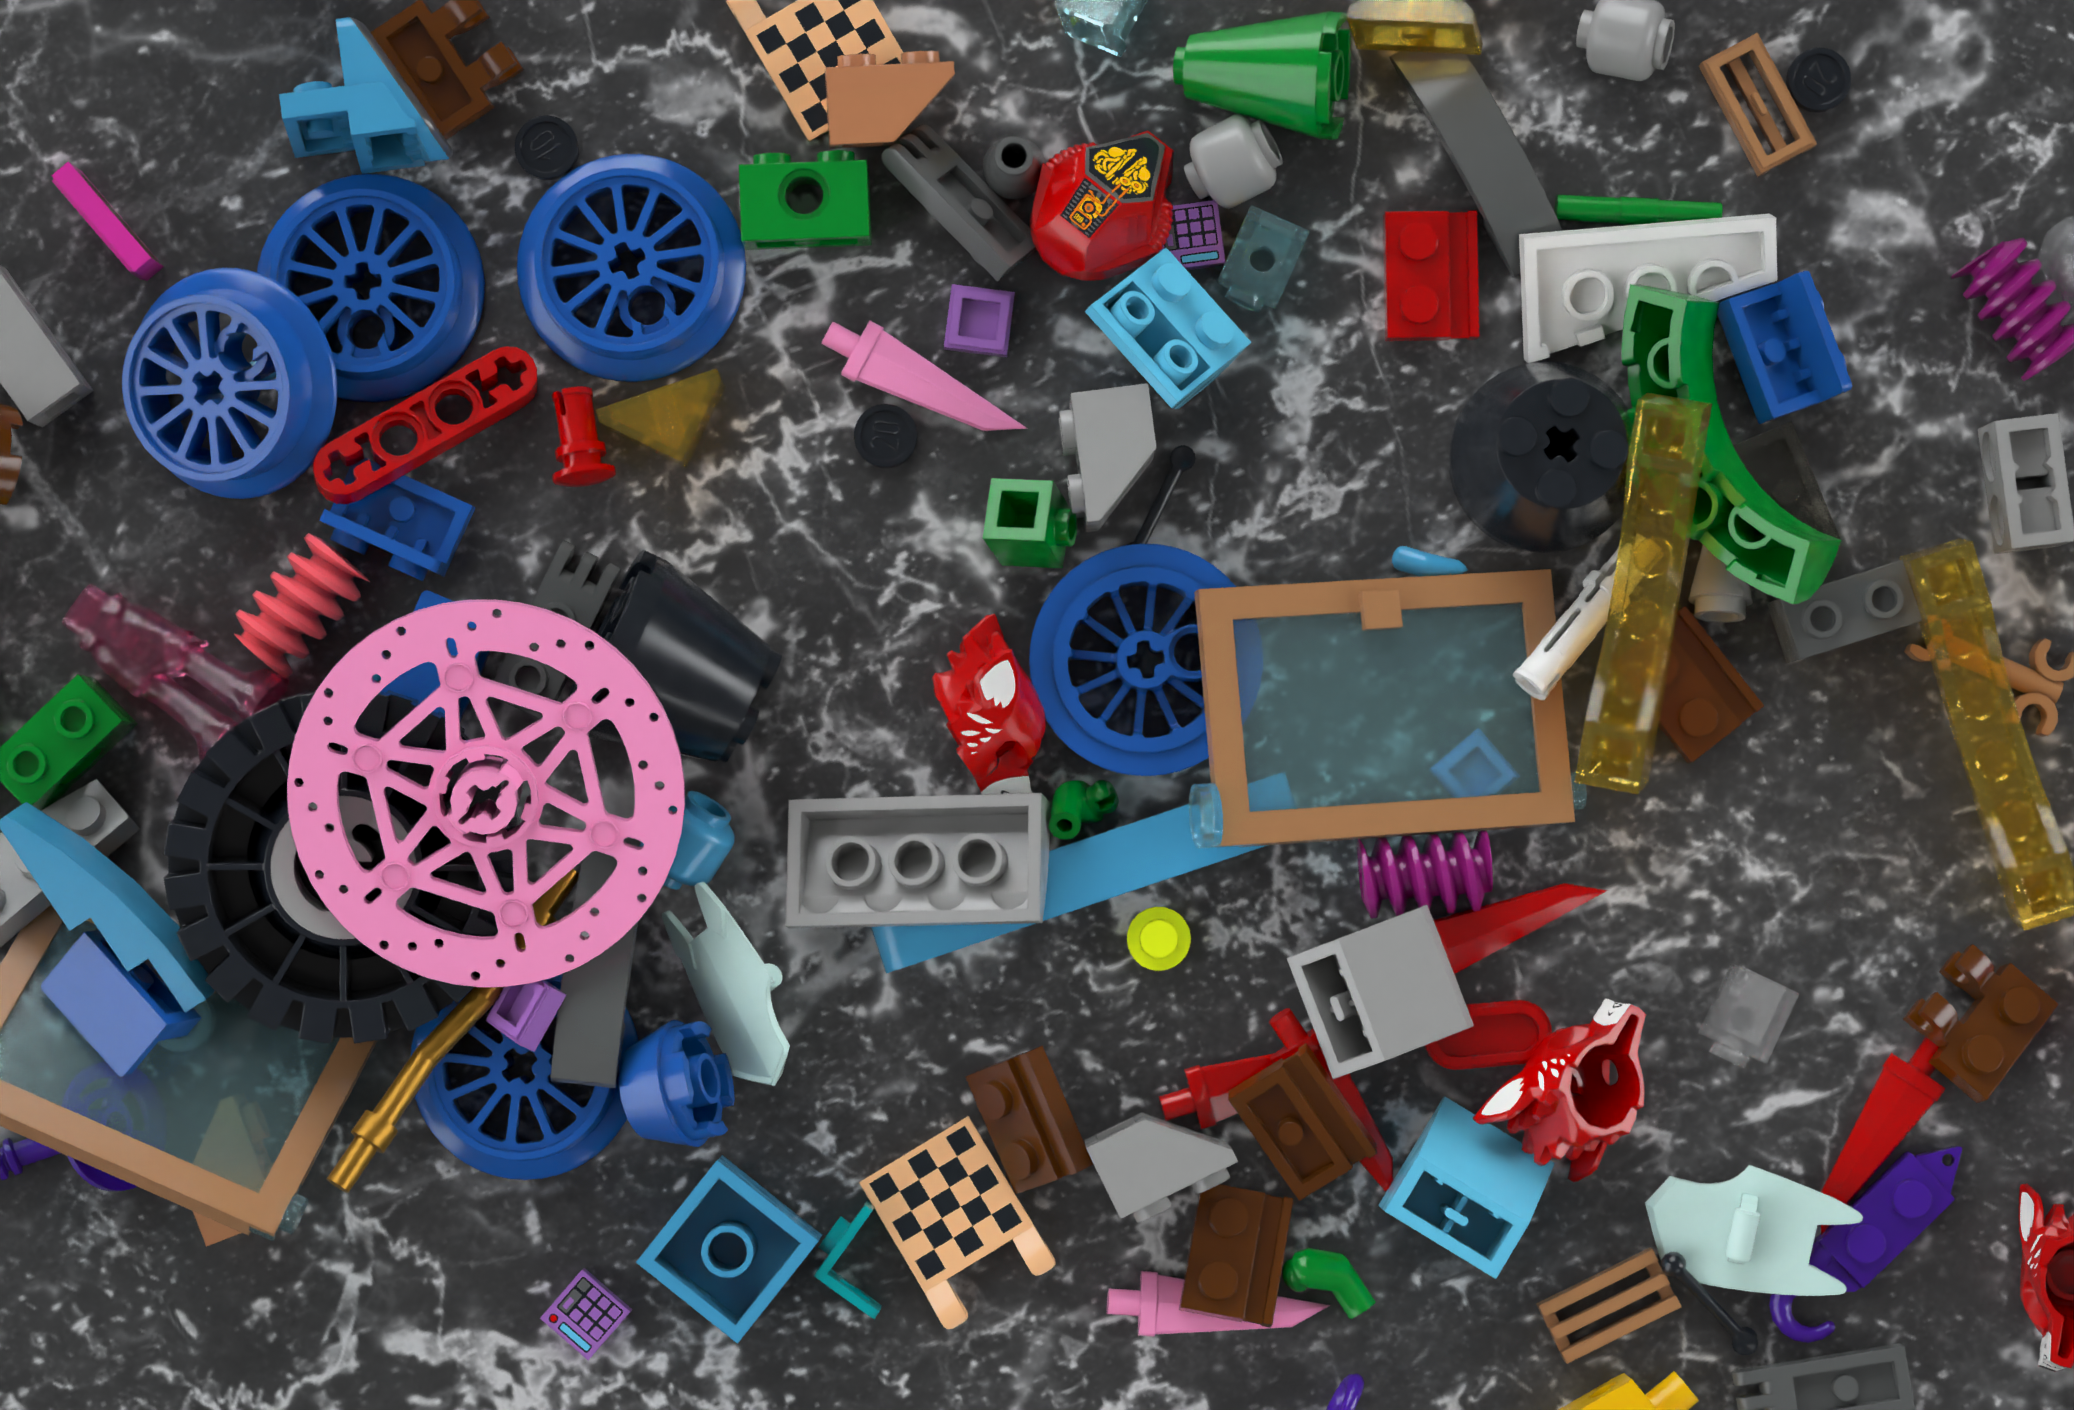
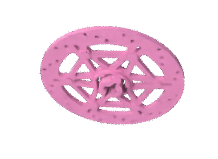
M495 599L463 600L419 609L391 621L355 645L332 668L313 695L296 732L289 760L287 801L293 840L310 883L324 905L356 939L384 959L426 978L472 987H508L549 979L585 964L619 941L640 920L663 886L676 856L684 818L685 779L676 736L664 707L650 684L617 648L578 622L544 608L520 602ZM493 610H501L502 615H495ZM474 622L476 624V628H470L468 623ZM398 627H404L406 632L400 633ZM448 638L455 640L458 651L456 656L451 655L449 652ZM559 639L564 640L566 644L559 646L557 641ZM592 641L594 646L592 648L587 647L586 642ZM531 643H537L539 648H531ZM388 650L391 656L386 657L383 651ZM480 651H497L537 660L570 677L576 682L577 690L563 702H558L481 677L475 655ZM432 662L436 665L440 686L385 735L376 739L361 734L356 730L355 725L359 716L384 687L403 673L420 664ZM373 675H379L381 680H374ZM327 688L331 689L333 694L328 695L325 690ZM607 688L609 690V694L601 701L596 702L593 700L592 697L600 689ZM466 696L470 699L485 733L484 737L463 740L461 738L459 698ZM494 697L540 712L543 717L514 735L505 738L500 731L487 698ZM632 698L634 703L629 705L626 703V699ZM437 707H442L445 710L446 750H434L401 744L400 740ZM656 713L658 718L652 719L650 714ZM325 717H331L333 722L327 723ZM604 719L612 721L617 728L631 763L635 786L634 814L630 818L610 814L605 809L588 734L593 727ZM555 727H561L565 734L541 764L535 763L523 750V746ZM334 742L348 748V752L334 750L329 747V743ZM570 750H576L578 753L588 797L587 803L580 802L548 785L546 782ZM486 754H489V755H497V756H501V757H503V758H499V757H495V756H486ZM467 758L469 763L459 774L452 791L451 807L446 809L443 794H446L453 774L450 769L454 764ZM389 760L431 765L434 771L429 786L424 787L390 769L387 766V762ZM643 760L646 761L648 765L643 767L639 764V762ZM345 771L363 776L368 782L385 854V859L371 870L362 868L356 859L342 823L338 785L340 773ZM296 778H301L304 783L298 784ZM527 780L531 796H527L520 816L523 821L520 825L506 831L505 827L514 817L523 790L522 783ZM504 781L496 803L491 799H487L481 804L479 802L469 809L477 788L485 791L492 786L496 788ZM661 781L664 786L660 788L655 783ZM386 787H391L427 807L426 812L403 840H399L396 837L385 791ZM312 802L316 803L317 808H311L309 804ZM550 803L584 821L586 827L580 830L543 825L539 819L544 805ZM675 806L677 811L672 812L669 810V807ZM326 824H332L334 829H328ZM432 826H437L450 839V844L417 863L412 862L409 858V855ZM630 837L643 842L644 845L637 847L626 843L624 839ZM534 839L570 844L573 847L569 853L537 881L531 882L528 879L527 840ZM506 849L512 851L513 891L505 892L488 856L489 853ZM598 851L613 856L617 860V865L609 878L583 905L549 925L542 926L537 923L532 904L591 852ZM469 852L482 878L486 891H477L434 877L431 872L462 853ZM645 867L647 871L641 872L639 868ZM321 870L324 876H319L316 871ZM341 885L347 886L348 890H342ZM414 887L490 911L495 916L498 933L495 936H473L443 930L407 913L399 907L397 899L407 890ZM374 888L381 889L382 893L374 900L369 901L366 899L365 896ZM644 894L647 898L642 900L639 899L638 895ZM597 908L599 910V913L595 914L591 911V909ZM586 931L589 933V936L583 937L581 932ZM516 933H522L524 936L525 949L518 947L515 937ZM436 939H441L443 944H437ZM387 941L389 945L387 947L383 946L381 942ZM414 942L417 947L412 948L409 943ZM571 954L574 956V959L569 960L566 956ZM502 959L505 964H498L497 960ZM476 971L480 974V976L475 977L473 976L472 972Z

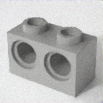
M2059 413L1998 420L1978 428L1994 554L2058 547L2073 542L2074 524Z

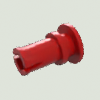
M578 386L561 389L562 392H553L552 401L555 404L561 445L555 449L557 462L563 463L564 469L552 475L553 483L564 487H584L599 484L613 478L616 475L614 465L601 462V457H604L607 452L605 443L598 441L592 388Z

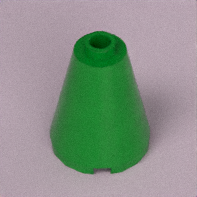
M1327 11L1191 34L1187 40L1186 47L1178 46L1176 48L1173 62L1175 85H1183L1185 97L1321 140L1338 139L1345 117H1332L1334 105L1340 99L1348 100L1350 85L1351 33L1350 29L1340 28L1348 18L1346 12Z

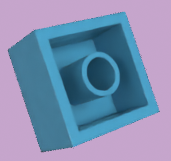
M722 1155L636 1263L738 1344L819 1242L822 1234Z

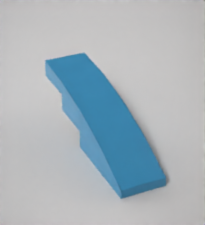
M28 802L23 803L0 819L1 831L69 931L91 918L126 971H130L149 959L185 1013L205 1001L215 992L205 981L209 974L198 959L190 961L176 934L180 928L179 925L133 878L94 846Z

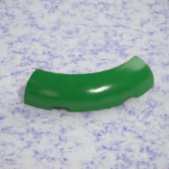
M1630 284L1624 314L1621 347L1622 365L1628 368V387L1632 408H1629L1627 413L1635 431L1637 450L1652 484L1666 508L1686 534L1693 540H1699L1717 559L1727 565L1726 570L1735 577L1763 593L1791 604H1800L1810 599L1822 585L1831 569L1841 540L1817 531L1780 507L1759 486L1737 454L1722 419L1714 383L1713 341L1719 302L1671 290Z

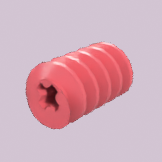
M309 533L304 539L313 556L308 559L292 552L287 556L296 573L295 576L290 578L275 571L270 575L278 591L277 596L273 597L256 590L252 596L261 613L255 616L240 609L235 613L244 632L241 635H234L254 655L284 678H288L292 674V668L284 655L285 653L301 659H305L310 654L301 635L305 634L318 640H322L327 635L318 616L323 615L336 621L341 620L344 614L336 600L337 595L353 602L358 601L361 594L353 578L358 577L370 582L363 573L322 538Z

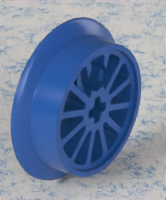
M619 154L599 158L577 167L560 178L542 196L531 212L520 239L517 256V279L521 300L532 326L547 346L560 358L579 370L603 379L623 382L649 381L669 376L691 366L705 356L724 336L733 322L743 296L746 281L745 248L741 241V232L730 208L721 195L701 176L687 167L665 158L646 154ZM628 192L648 193L636 227L633 231H629L624 195ZM609 195H613L618 228L615 234L610 233L590 208V204ZM660 200L670 201L682 210L681 213L648 238L645 237ZM579 213H583L604 239V242L598 245L567 233L565 230ZM687 224L696 227L701 239L700 245L657 251L660 245ZM563 243L597 256L595 261L555 267L557 249ZM628 250L636 258L644 256L646 258L637 265L640 275L633 279H629L623 271L615 273L613 271L622 265L620 254ZM698 258L704 260L702 279L699 283L661 269V264ZM600 274L595 281L566 303L562 302L558 291L560 279ZM668 285L695 295L688 308L679 316L674 295ZM610 288L611 290L596 327L589 328L581 323L576 317V312L603 290ZM646 292L658 293L666 301L663 317L651 325H642L634 320L631 314L634 300ZM617 307L623 323L633 331L631 337L607 335Z
M383 174L351 175L332 180L309 191L290 206L276 222L264 244L257 267V273L276 280L293 293L294 280L298 277V274L333 282L330 287L298 296V298L307 307L338 299L337 303L318 323L325 336L338 323L337 333L343 349L338 354L332 352L337 376V398L357 402L390 401L411 395L433 384L444 376L464 354L475 335L482 315L485 297L484 270L476 242L467 225L458 213L437 194L417 183L396 176ZM374 212L366 248L361 252L351 218L357 213ZM398 216L407 220L409 225L381 255H378L386 218ZM338 219L349 251L346 257L338 253L319 235L322 229ZM417 236L426 237L433 248L431 255L392 267V263ZM310 242L316 244L337 264L334 270L299 263L304 250ZM433 268H439L440 280L437 292L399 285L398 280ZM369 270L376 279L381 281V287L371 288L369 293L370 299L364 300V297L355 289H352L353 283L362 282L364 271ZM398 296L435 304L432 315L424 327H419L395 305ZM368 316L381 318L385 325V333H383L377 343L378 346L372 349L358 348L353 340L355 325L361 319ZM395 318L414 335L411 341L397 350L400 333Z
M215 268L192 274L180 280L166 290L150 307L134 334L125 356L122 373V393L130 424L139 441L153 458L165 466L177 478L202 492L230 499H247L268 495L286 487L312 465L318 451L324 447L333 425L337 404V376L331 348L321 326L309 308L293 292L276 280L254 271L239 268ZM220 313L228 314L231 317L230 325L220 331ZM197 319L200 343L188 325ZM247 334L251 335L258 345L253 349L252 361H257L254 366L247 362L242 351V343ZM176 345L186 361L173 354ZM166 369L181 377L182 383L169 384L166 380ZM276 372V379H264ZM275 389L278 391L276 411L257 401L261 390ZM167 394H181L184 400L171 409ZM193 413L185 433L181 421ZM244 413L268 426L269 431L262 442ZM207 431L209 432L210 450L201 447ZM230 431L242 448L244 457H233Z
M1132 544L1106 550L1083 561L1063 577L1051 591L1039 612L1032 632L1029 655L1031 682L1044 708L1045 719L1056 735L1069 748L1089 762L1110 771L1133 776L1166 775L1195 766L1208 759L1204 698L1184 684V682L1202 681L1201 670H1185L1176 662L1174 657L1176 642L1187 635L1198 637V628L1196 624L1186 625L1179 629H1175V627L1189 607L1195 605L1194 592L1196 590L1236 587L1230 579L1203 558L1179 548L1160 544ZM1136 586L1146 587L1147 594L1142 631H1136L1120 597L1119 591L1121 589ZM1164 588L1181 595L1183 601L1160 633H1156L1153 631L1156 590ZM1110 597L1126 631L1127 638L1121 639L1090 617L1088 610L1102 598ZM1255 619L1233 620L1242 724L1254 704L1262 672L1261 640ZM1078 624L1086 625L1117 648L1116 653L1072 649L1070 644ZM1138 644H1148L1150 653H1161L1163 663L1154 667L1152 678H1142L1140 669H1129L1127 659L1136 655ZM1070 660L1112 663L1115 665V669L1075 687L1071 683L1068 663ZM1120 679L1122 686L1099 718H1093L1080 703L1079 697ZM1164 684L1174 688L1202 710L1185 727H1181L1174 716L1162 689ZM1133 689L1137 692L1133 734L1127 736L1107 728L1106 723L1128 692ZM1148 691L1154 693L1170 728V733L1167 735L1146 738L1142 734L1146 693Z
M563 974L545 980L560 990ZM453 1001L440 1011L437 1018L416 1028L411 1046V1055L460 1001L458 1003ZM627 1007L625 1008L624 1015L625 1031L621 1057L627 1048L639 1041ZM474 1024L468 1033L492 1051V1056L456 1053L451 1049L435 1066L415 1095L417 1106L425 1123L449 1152L479 1171L507 1179H543L571 1171L600 1153L614 1139L627 1120L620 1098L618 1078L616 1088L594 1086L588 1104L582 1105L551 1081L553 1050L548 1047L543 1036L535 1052L532 1051L537 1058V1061L531 1067L536 1077L532 1081L526 1075L514 1079L508 1070L515 1063L510 1053L515 1049L517 1053L522 1055L531 1052V1050L518 1045L502 1032L503 1041L499 1042L477 1024ZM453 1062L486 1066L490 1069V1073L454 1089L450 1081L448 1064ZM491 1083H495L497 1085L496 1091L475 1119L472 1120L460 1106L458 1098ZM541 1089L576 1114V1120L561 1132L555 1130L539 1093ZM509 1094L511 1096L507 1134L506 1139L487 1132L483 1124L504 1096ZM524 1096H527L543 1132V1140L525 1142L518 1137Z

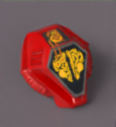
M1147 130L1125 139L1097 145L1094 142H1090L1089 144L1074 145V147L1061 150L1053 158L1048 159L1046 163H1042L1031 212L1030 228L1033 243L1043 262L1061 276L1084 281H1095L1111 278L1140 267L1158 254L1169 237L1173 222V205L1166 198V189L1172 181L1174 150Z

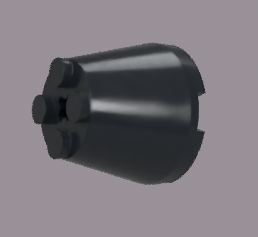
M1533 362L1510 368L1496 375L1480 387L1461 410L1453 430L1450 443L1449 474L1454 493L1462 509L1470 520L1493 540L1520 550L1558 553L1580 547L1594 540L1621 517L1635 493L1639 480L1641 457L1637 450L1635 431L1627 413V406L1619 395L1603 380L1584 369L1564 363ZM1569 432L1576 442L1569 447L1564 457L1560 455L1552 460L1549 459L1544 449L1550 444V440L1561 438Z
M642 550L621 581L619 589L624 590L621 597L617 596L603 622L600 621L595 633L617 648L650 684L672 725L681 755L714 762L719 759L726 763L737 743L744 745L759 715V710L751 707V704L760 687L766 690L778 670L782 655L771 650L769 644L671 563L646 550ZM591 641L588 647L592 648L594 643ZM574 680L567 698L577 690V684ZM607 688L600 689L592 697L593 700L596 702L601 701L609 694V690ZM627 698L626 703L629 705L633 704L634 700ZM651 713L650 717L652 719H657L658 715L656 713ZM608 719L600 721L588 732L591 738L624 744L617 728Z

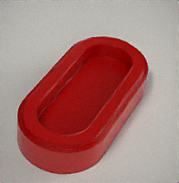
M1506 1000L1466 1004L1474 1026L1424 1045V1049L1435 1063L1452 1070L1520 1065L1527 1063L1537 1046L1546 1036L1552 1033V1028L1546 1013L1539 1006L1528 1001Z

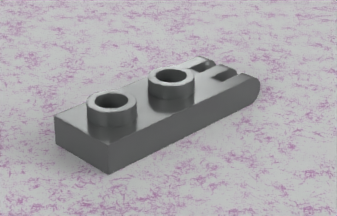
M919 125L910 134L905 135L896 144H892L883 151L882 162L884 166L997 282L1029 258L1036 250L1031 236V229L930 126Z
M564 540L558 548L531 605L568 617L593 630L620 575L621 568L609 563L603 570L598 584L589 581L599 557L586 552L575 573L566 570L574 556L576 546ZM559 639L557 641L559 646L566 644L564 640ZM531 643V648L538 649L539 645ZM506 653L493 681L557 701L569 677L537 660ZM503 701L537 719L543 717L540 712Z
M1900 1343L1738 1369L1731 1372L1733 1385L1748 1386L1759 1383L1760 1392L1735 1397L1737 1410H1756L1762 1408L1763 1410H1915L1905 1346Z

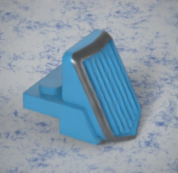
M351 17L336 19L344 86L332 87V84L328 82L313 81L297 85L293 89L294 92L279 94L282 120L295 158L355 150L361 173L366 174L425 166L424 161L448 160L453 155L451 146L436 127L432 118L368 28L357 19Z

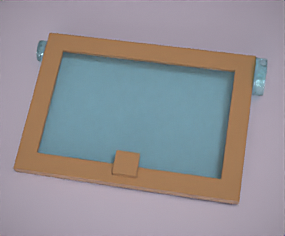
M1551 569L1198 589L1194 592L1211 783L1193 784L1190 790L1189 822L1192 839L1196 848L1251 847L1541 827L1544 825L1575 822L1574 810L1584 809L1587 798L1584 776L1580 771L1570 772L1562 678L1559 679L1545 700H1539L1524 691L1516 683V678L1512 675L1527 657L1532 654L1556 623Z
M51 904L20 930L0 964V1126L248 1236L250 1232L274 1241L279 1229L292 1235L308 1203V1198L298 1193L378 1040L354 1044L353 1038H334L330 1044L298 1039L299 1031L279 1026L277 1031H274L248 1018L247 1015L250 1010L238 1001L232 999L227 1003L215 991L205 1001L194 1007L202 1018L187 1036L159 1041L132 1074L118 1076L41 989L42 982L83 932L99 930L92 919L89 918L69 931Z

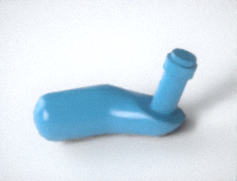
M1407 546L1397 547L1392 555L1394 568L1416 576L1455 575L1468 571L1465 564L1460 560L1427 553Z

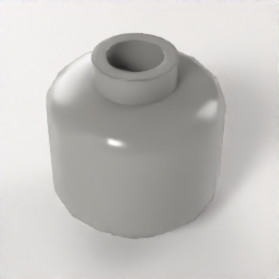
M1600 0L1594 11H1583L1578 25L1576 45L1579 48L1586 49L1587 63L1593 72L1634 81H1645L1649 79L1655 69L1664 70L1672 49L1675 23L1674 20L1666 19L1663 5L1655 0Z
M1235 114L1203 130L1191 139L1190 156L1192 162L1184 165V171L1193 191L1199 199L1210 195L1218 205L1230 209L1270 189L1277 179L1276 167L1282 165L1283 160L1274 138L1263 121L1257 120L1252 122L1244 115Z

